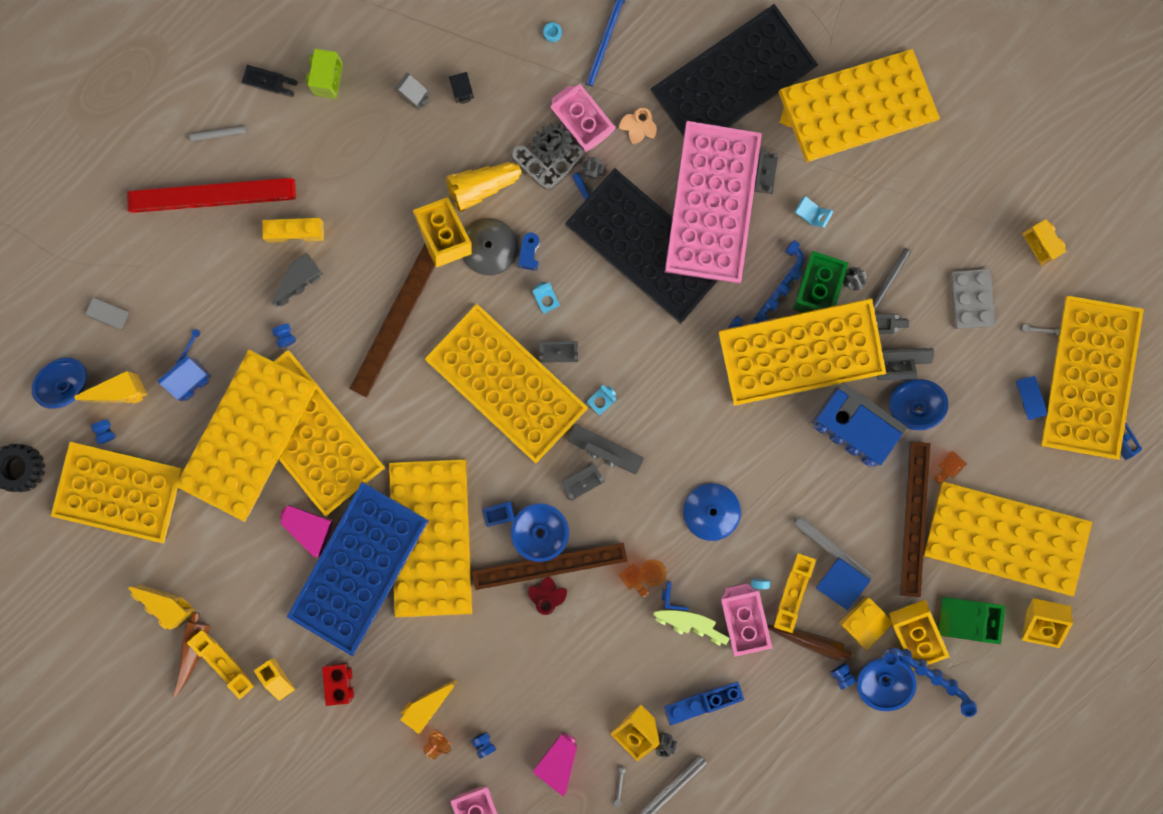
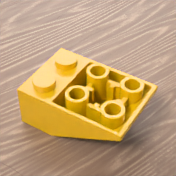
M135 585L128 588L132 592L130 594L132 598L138 602L141 601L145 605L144 609L152 616L155 615L159 619L158 623L164 629L168 628L171 630L180 627L192 615V612L196 611L181 596L144 585Z

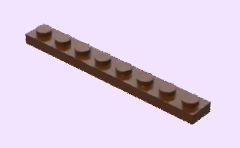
M910 442L900 596L921 597L931 443Z
M623 542L559 554L557 557L545 562L528 560L472 571L475 590L627 562Z

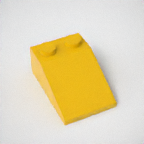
M448 197L413 210L436 268L472 254L471 241Z
M126 371L74 397L75 400L84 402L136 404L143 400L142 397L148 394L139 375Z
M926 600L889 613L892 625L903 649H909L913 659L916 661L924 659L927 665L950 657Z
M453 680L416 699L413 703L409 701L401 712L403 717L400 720L420 734L457 684V681Z

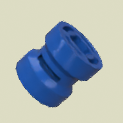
M289 323L277 326L271 330L273 336L278 337L276 342L278 348H284L296 342L295 336L289 333L291 331Z
M103 420L90 426L92 432L96 434L95 440L97 444H103L116 438L114 432L110 430L111 423L109 420Z
M847 663L836 667L830 672L833 678L837 679V685L840 690L851 686L857 681L856 677L850 673V667Z
M488 732L471 740L473 747L477 749L479 759L496 750L495 745L490 742Z

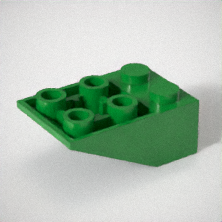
M942 597L938 630L941 636L1001 645L1006 605Z

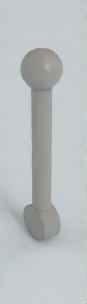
M1027 324L1021 327L1023 332L1054 333L1056 336L1060 334L1059 328L1055 330L1029 327Z
M623 766L618 769L620 775L617 798L614 801L616 807H620L622 804L620 797L623 774L626 772V768Z

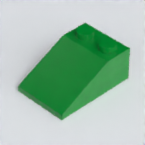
M812 251L792 310L803 313L835 306L848 262Z

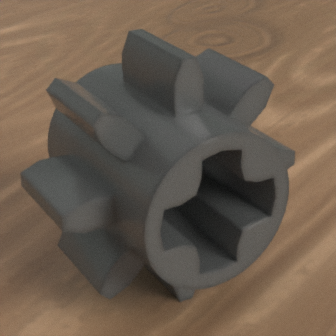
M587 157V161L582 160L580 171L584 172L583 176L586 178L597 179L598 175L602 176L604 165L601 164V160L598 158Z
M851 267L846 270L843 283L850 290L857 291L866 284L865 279L867 275L864 270L861 271L860 267Z
M660 733L658 737L660 744L654 750H656L658 756L666 758L670 754H674L677 741H673V736L669 733Z

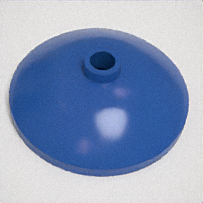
M60 358L44 366L35 376L32 383V396L44 408L56 409L64 407L75 400L74 396L83 392L88 378L87 371L82 363L76 359Z
M924 379L909 380L900 384L891 394L889 401L890 413L892 417L907 426V429L927 430L937 426L945 418L948 412V397L945 391L932 381Z
M708 483L695 488L688 495L683 507V516L688 529L695 536L703 540L717 541L726 538L737 528L741 517V507L736 495L729 488L716 483ZM712 508L717 511L714 516L710 515V509Z
M533 504L522 509L515 517L511 527V538L514 547L523 557L535 562H545L557 557L564 550L569 538V527L563 514L555 507L547 504ZM538 529H542L544 531V534L542 536H538L536 534V531Z
M883 657L874 659L862 668L857 679V689L861 699L869 707L879 711H894L906 706L914 697L917 688L913 670L900 659L895 666L885 665Z

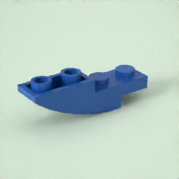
M737 681L690 695L663 707L669 725H674L704 713H711L744 701V697Z

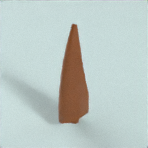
M192 612L191 619H188L182 641L180 672L173 697H176L183 688L199 660V656L187 642L201 630L209 634L211 626L198 622L200 616L198 612Z

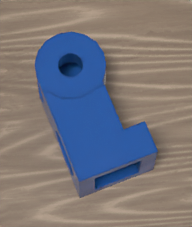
M529 232L523 237L518 266L520 269L538 271L539 261L534 259L536 250L540 246L538 235L533 232Z

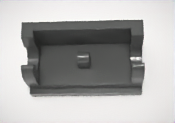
M765 150L760 151L754 192L773 194L778 160L777 153L767 154Z
M578 341L539 342L540 363L578 362Z
M594 463L561 483L572 501L604 483V479Z

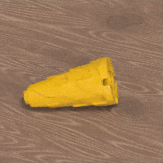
M506 162L492 167L486 166L473 171L470 169L445 176L451 198L457 201L454 202L458 212H462L482 202V199L498 193V190L515 183L520 178L519 175H522L518 164Z

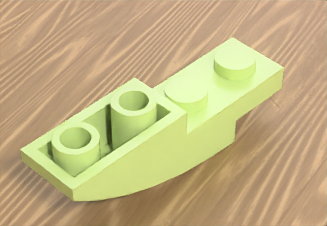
M676 609L655 610L653 613L656 616L655 620L663 625H666V623L673 625L672 629L680 634H683V632L689 633L691 627H693L694 633L702 637L704 634L710 636V641L719 646L721 643L727 645L730 639L728 636L714 630L713 627L716 622L703 615Z

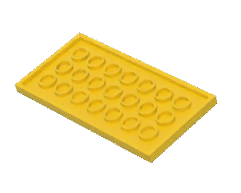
M913 49L782 88L778 91L806 163L940 119Z
M1073 296L1065 297L1046 409L1047 415L1045 416L1040 446L1114 460L1120 459L1144 309Z
M872 298L718 331L734 406L886 374Z
M478 304L467 313L425 358L436 371L535 464L540 461L588 409L579 398Z
M248 349L175 487L246 522L318 385Z
M287 350L274 361L280 366L316 383L290 350ZM319 385L315 389L279 457V461L325 517L355 494L362 482L367 484L386 468Z
M466 460L389 463L390 498L429 520L394 583L395 617L472 614Z
M941 482L923 556L1074 597L1092 522L947 482Z

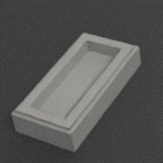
M92 298L85 315L122 330L129 312Z

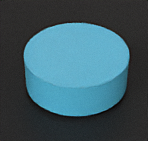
M550 22L545 25L543 36L548 42H557L562 36V29L559 24Z
M751 579V587L755 589H769L771 581L768 579Z

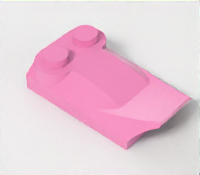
M581 84L578 86H567L552 98L550 108L585 152L596 147L615 130V126Z
M748 583L726 588L721 598V603L734 657L771 649L772 644L759 591L752 588Z
M488 786L467 791L450 801L455 814H498Z

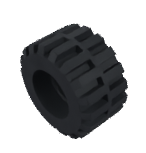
M23 444L2 446V450H0V489H6L5 491L27 492L30 491V488L34 489L37 487L36 483L42 481L40 476L45 474V471H42L45 463H41L43 457L38 455L39 451ZM20 457L25 463V471L16 480L11 475L10 465L15 458Z

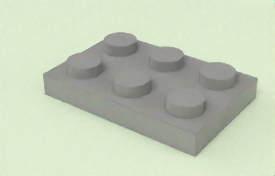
M990 269L951 272L955 329L995 326Z

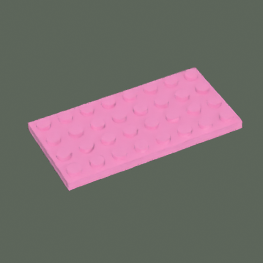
M690 121L686 122L665 272L730 283H741L762 133Z

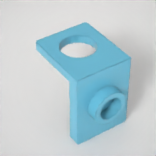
M803 196L794 211L811 226L823 228L834 212L830 209L820 208L805 196ZM826 214L824 220L820 222V218Z
M542 282L532 290L543 314L560 306L550 282L546 284ZM545 296H550L553 299V304L550 307L542 304V299Z
M602 385L587 403L598 415H601L616 401V393L610 386L606 388ZM597 397H603L605 399L604 407H596L594 400Z

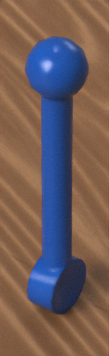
M195 329L192 331L193 336L181 357L176 360L177 364L186 356L195 338L200 336L199 330Z

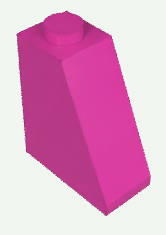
M287 505L281 511L280 519L282 520L280 524L312 556L320 557L333 521Z
M561 733L533 769L535 775L563 797L566 794L577 749L576 739L569 733L566 735Z

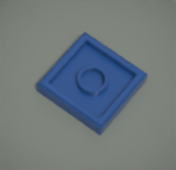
M838 557L818 583L816 589L848 611L870 583L871 579Z

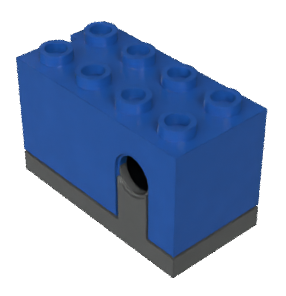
M844 382L836 386L811 422L815 425L813 428L818 432L830 435L829 439L837 445H844L846 447L845 450L851 455L860 456L862 458L861 462L868 467L881 466L908 428ZM837 413L843 416L842 424L836 420Z

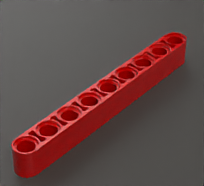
M293 178L134 190L127 192L128 212L140 213L288 201L296 199V184Z

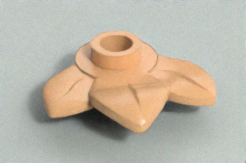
M639 108L634 114L625 115L619 124L620 130L629 131V139L632 144L640 143L645 136L654 139L657 132L656 124L652 121V114L647 108ZM645 115L646 119L642 121L639 119V116Z

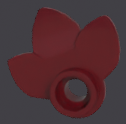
M548 576L542 580L539 588L530 586L528 595L530 600L536 604L537 611L540 614L549 615L556 606L564 603L567 589H556L553 579ZM543 602L549 603L548 609L542 607Z

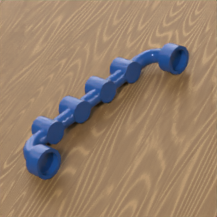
M793 240L785 250L790 256L796 255V263L776 287L773 294L766 300L764 306L755 315L750 324L768 320L769 318L766 314L769 310L775 311L779 306L780 302L777 300L781 294L784 297L791 289L789 286L792 280L797 281L803 272L800 269L804 264V254L799 249L800 244L796 240ZM737 315L728 328L744 325L742 324L743 319Z
M892 647L883 652V663L885 665L895 666L898 664L899 659L916 669L918 675H925L930 678L933 685H941L949 695L959 697L963 701L960 707L961 713L964 716L972 717L977 713L976 703L964 691L958 688L956 680L949 679L947 681L943 678L941 670H930L927 668V662L924 659L916 661L912 658V653L909 649L899 650Z

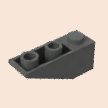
M305 253L290 265L272 300L274 306L282 307L290 301V297L301 294L305 291L304 287L310 283L315 284L321 279L320 276L323 273L308 253Z

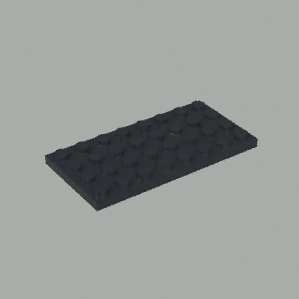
M773 4L650 88V91L684 138L687 121L729 128L777 95L780 89L790 86L812 71L818 64L777 6Z
M616 168L607 175L565 223L567 228L679 324L686 319L718 282V280L665 272L672 216Z

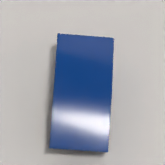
M1032 376L1016 381L1027 419L1032 420L1046 416V407L1036 377Z

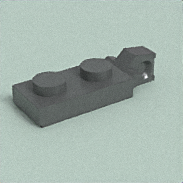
M875 313L879 334H894V332H898V328H909V320L907 318H899V314Z

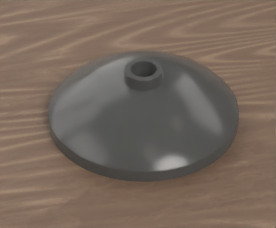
M482 219L473 223L466 230L471 241L472 254L463 257L470 269L482 275L492 276L506 271L513 264L517 256L518 244L514 232L507 224L496 219ZM491 242L492 246L490 248H486L485 243Z

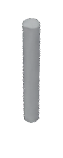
M246 126L191 133L189 134L190 141L243 134L247 133Z

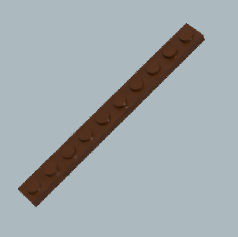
M424 244L349 388L366 398L369 396L435 268L426 244Z

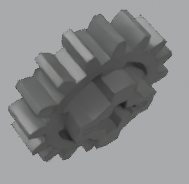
M551 123L548 125V128L543 126L542 132L537 131L536 134L538 136L532 138L534 141L531 144L533 153L540 161L544 160L545 163H548L549 160L555 163L557 158L562 160L563 154L568 155L566 150L572 149L570 143L573 140L570 132L564 125L560 127L558 123L554 127Z

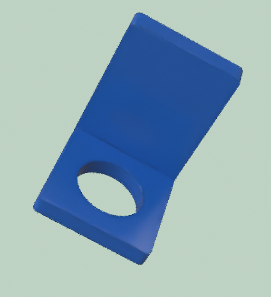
M667 581L666 589H662L661 600L665 601L664 608L688 611L686 606L669 605L671 581Z

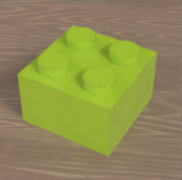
M314 48V54H311L309 59L311 70L310 73H307L306 84H308L314 96L337 100L343 62L337 52Z

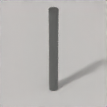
M904 248L874 297V311L911 253L909 249Z

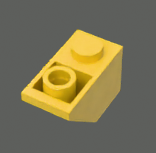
M275 658L268 660L254 670L263 686L278 701L296 690Z

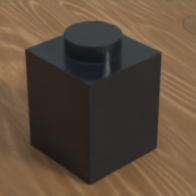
M467 72L449 76L456 103L465 104L470 102L474 95Z

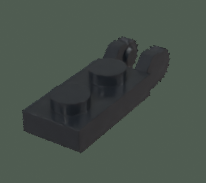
M247 65L241 83L268 92L294 97L292 90L281 88L282 82L291 86H297L298 81L285 77L283 74Z

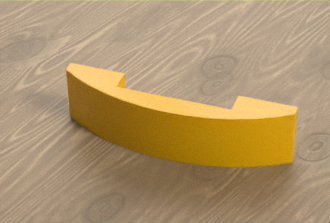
M797 553L780 600L773 627L793 633L798 618L797 614L816 559Z
M204 630L199 631L187 642L199 657L202 656L227 683L226 686L239 700L254 687V684L235 660Z

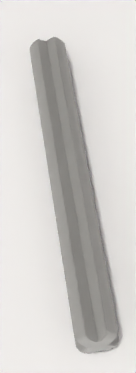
M799 516L795 520V526L836 559L838 557L842 558L871 580L874 576L804 518Z
M698 756L638 814H655L707 764L702 756Z

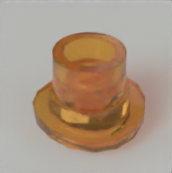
M647 560L640 568V577L648 586H658L666 578V567L659 560Z
M434 730L428 735V743L424 746L423 751L430 759H436L442 753L448 754L451 751V747L445 736L441 732Z

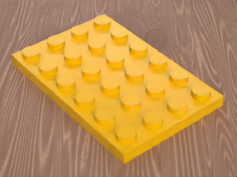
M70 442L51 517L164 543L178 488L175 486L182 474L183 468Z

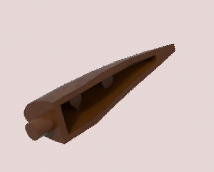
M773 625L767 626L774 633L812 652L839 661L841 657L850 660L852 652L844 650V643L796 629L793 630V633H789L775 628Z

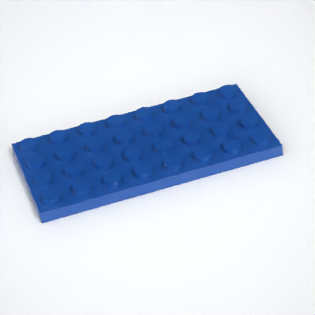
M362 482L288 613L287 618L347 654L354 656L429 520Z

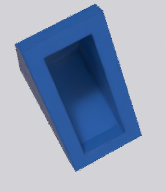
M511 501L482 509L487 527L515 520Z

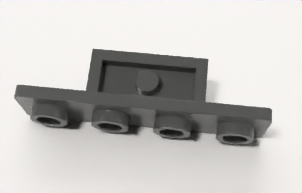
M934 349L882 350L886 374L878 375V381L916 379L917 371L915 364H931Z
M578 425L574 426L568 439L569 443L588 451L586 455L596 460L600 457L605 460L604 464L612 468L616 465L633 474H637L644 460L642 456Z

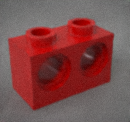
M348 663L323 666L325 705L333 706L351 703L352 698H354V688L350 687V679L353 677L352 668L348 666ZM335 669H338L342 672V679H336L334 677L333 673ZM336 689L343 690V699H339L336 697Z

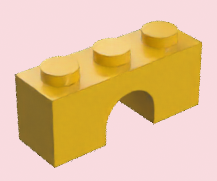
M320 218L262 220L263 240L267 243L286 242V240L300 239L305 242L324 241V222Z

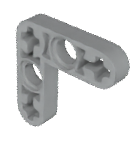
M573 144L571 145L572 149L566 150L567 156L563 154L562 160L557 158L555 163H552L548 168L524 146L515 147L512 156L513 160L543 189L552 190L581 161L583 151L579 145ZM571 150H578V157L573 156L570 159V162L572 163L570 165L569 162L564 158V156H566V158L568 159L571 156ZM518 151L520 153H522L523 151L525 152L524 156L527 160H529L526 166L523 165L526 163L523 158H517ZM532 163H537L540 166V170L532 173L529 170V166ZM558 163H565L567 169L564 172L557 171L556 165ZM553 170L554 173L557 176H559V178H556V176H554L552 178V184L550 185L549 183H547L545 185L544 178H550L553 175L550 171Z

